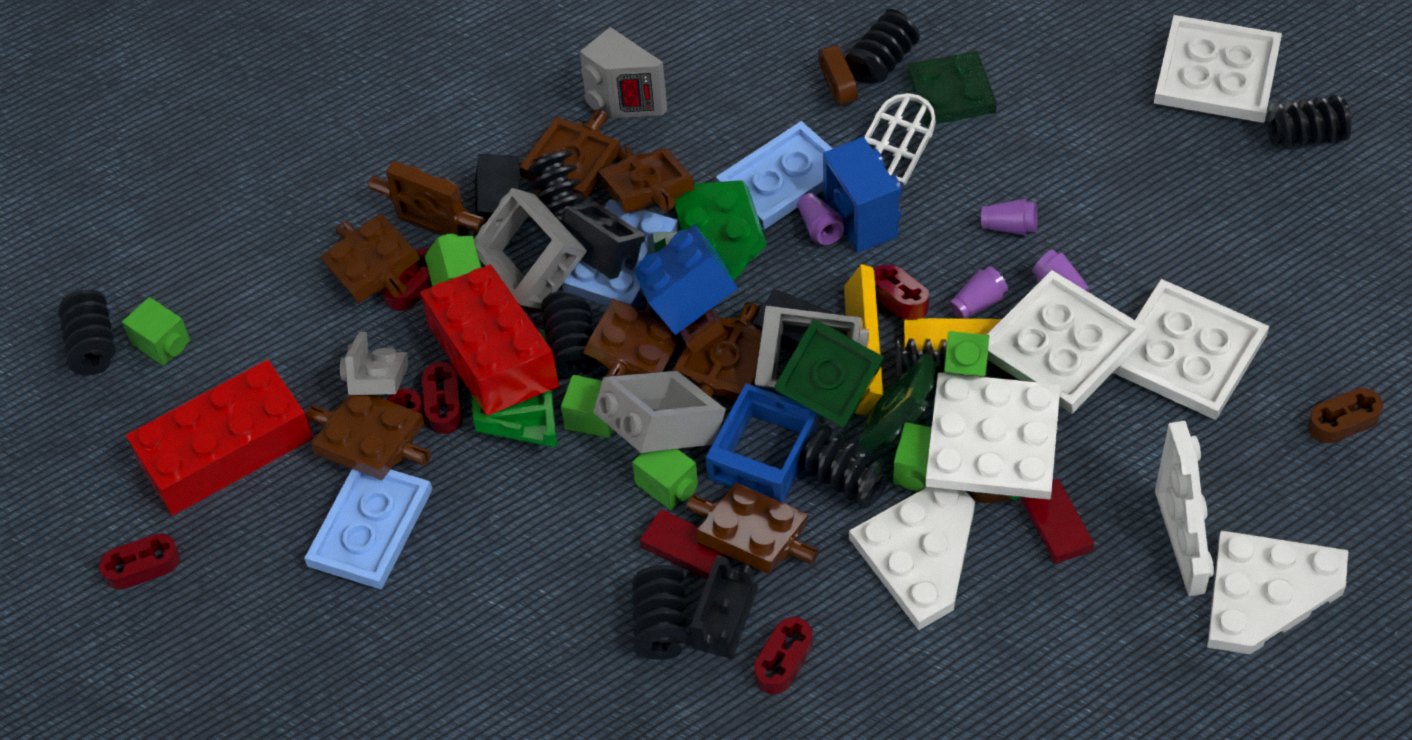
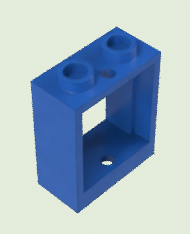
M745 383L706 456L707 480L732 488L735 483H739L783 503L801 469L798 466V461L802 450L808 441L820 431V415L787 397L776 394L769 388H758ZM752 416L800 433L782 470L733 453Z

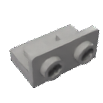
M358 332L353 343L348 345L346 357L341 358L340 376L342 381H347L348 395L396 394L408 369L407 352H396L393 348H379L369 353L367 332Z

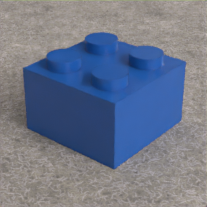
M864 137L823 152V201L843 217L844 233L856 252H862L898 237V220H901L899 196L902 195V188L897 177L889 175L885 169L880 152L876 148L872 149Z
M695 224L688 230L676 233L668 245L657 253H651L644 257L639 266L633 270L648 303L675 335L738 289L722 257Z

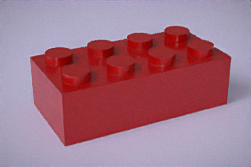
M491 264L420 291L429 329L486 416L559 387L552 350Z
M268 359L126 434L137 462L171 516L313 440L305 412Z

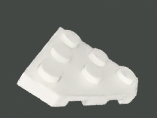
M1179 421L1168 424L1155 493L1188 596L1205 594L1209 577L1214 575V566L1207 548L1204 521L1207 518V505L1204 496L1201 494L1198 461L1201 458L1200 445L1196 436H1190L1186 421Z
M926 487L849 530L850 541L918 630L954 611L957 589L975 511V502L966 491Z
M1221 531L1218 540L1207 648L1252 654L1263 647L1265 641L1281 631L1283 633L1308 618L1313 610L1327 601L1331 603L1342 596L1346 587L1348 550Z

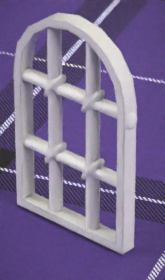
M909 93L895 95L881 106L864 137L868 144L876 146L875 148L880 154L883 149L894 153L893 156L895 157L887 170L889 175H892L901 156L912 160L903 178L897 177L900 185H906L923 150L933 135L936 124L934 109L928 100L919 95ZM909 100L922 104L913 123L902 120L903 116H901ZM902 101L895 116L884 113L891 105ZM926 109L930 112L932 119L929 129L921 127V123H919ZM882 118L888 120L890 125L880 142L872 139L871 136ZM897 124L907 127L906 131H908L900 148L888 145V140ZM915 131L926 134L916 154L907 152L908 149L906 147Z

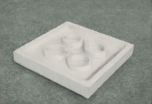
M1174 15L1156 88L1154 104L1264 123L1282 33Z
M1051 270L987 334L990 335L987 360L1020 381L1059 384V406L1073 414L1147 338V328Z
M1161 279L1135 319L1136 322L1147 328V338L1113 373L1217 420L1267 337L1269 326Z
M938 373L925 487L1050 500L1060 385Z

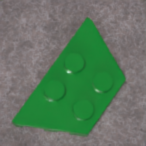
M743 180L694 184V190L685 192L679 198L674 199L681 229L688 230L695 224L722 257L733 280H735L744 271L746 264L754 259L767 245L750 189Z
M544 330L538 331L546 342ZM552 390L488 416L485 415L472 395L473 421L476 431L549 447L557 446Z

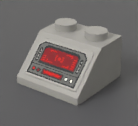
M611 27L580 51L581 73L585 90L584 97L589 106L594 110H602L610 118L658 116L667 112L664 68L661 60Z

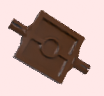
M596 109L587 123L584 124L572 123L556 117L519 166L521 177L531 181L539 177L532 176L528 172L529 166L534 163L533 160L539 156L557 151L571 150L573 155L564 160V163L576 165L577 169L568 174V178L579 179L581 182L571 190L572 193L584 194L585 198L581 201H585L600 180L598 170L609 167L617 157L618 150L620 149V141L605 136L599 131L608 120L606 113ZM537 190L535 192V195L537 196L542 191Z
M625 146V151L623 148H620L617 153L620 162L598 170L600 183L625 213L644 210L653 203H657L664 211H668L667 207L671 210L675 205L674 199L679 198L685 192L695 189L692 175L667 148L637 155L629 147Z
M393 161L386 170L388 180L373 175L368 182L369 190L386 195L395 207L397 219L440 236L446 234H456L458 237L466 236L468 234L467 228L478 232L480 227L485 224L484 217L469 213L463 208L458 185L449 179L427 174L415 166H407Z
M380 213L373 219L365 222L356 231L348 221L341 222L346 231L338 224L336 232L343 240L333 245L320 258L357 303H361L373 293L387 288L394 298H401L396 288L405 295L407 287L398 278L406 269L419 261L420 257L386 217Z
M613 298L590 337L583 353L602 362L610 369L605 377L663 372L681 338L680 332L675 335L665 322L656 320L658 314L654 309L651 311L652 307L648 302L645 304L643 311L640 312L634 307Z
M746 302L738 318H722L718 316L725 331L694 354L686 345L672 371L681 373L710 397L714 395L722 396L736 401L745 383L755 386L762 331L754 327L752 323L760 308L755 303L751 306V302Z
M348 395L341 406L335 411L331 412L315 404H312L311 408L307 411V420L324 425V428L311 443L315 454L381 481L390 469L402 461V459L406 458L426 466L431 458V450L413 444L414 437L424 425L423 415L378 396Z
M735 483L724 498L715 503L696 494H693L687 503L688 511L706 517L705 521L697 529L696 542L767 574L771 573L778 562L790 555L809 563V565H812L817 558L818 548L797 540L807 525V513L739 483Z

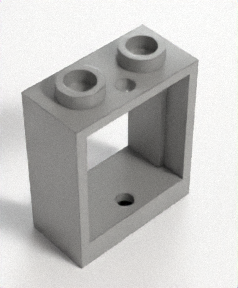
M511 188L508 194L500 200L499 206L488 221L480 227L477 236L474 238L478 258L485 266L492 265L520 305L542 309L541 303L548 294L557 292L587 252L535 194ZM530 215L552 241L526 276H524L503 253V249Z
M766 306L755 386L758 388H769L776 392L773 388L778 381L776 376L784 324L809 327L814 318L834 330L850 332L849 338L865 347H868L869 329H863L861 317Z
M670 371L603 377L593 413L642 453L713 445L719 433L726 409L681 373Z

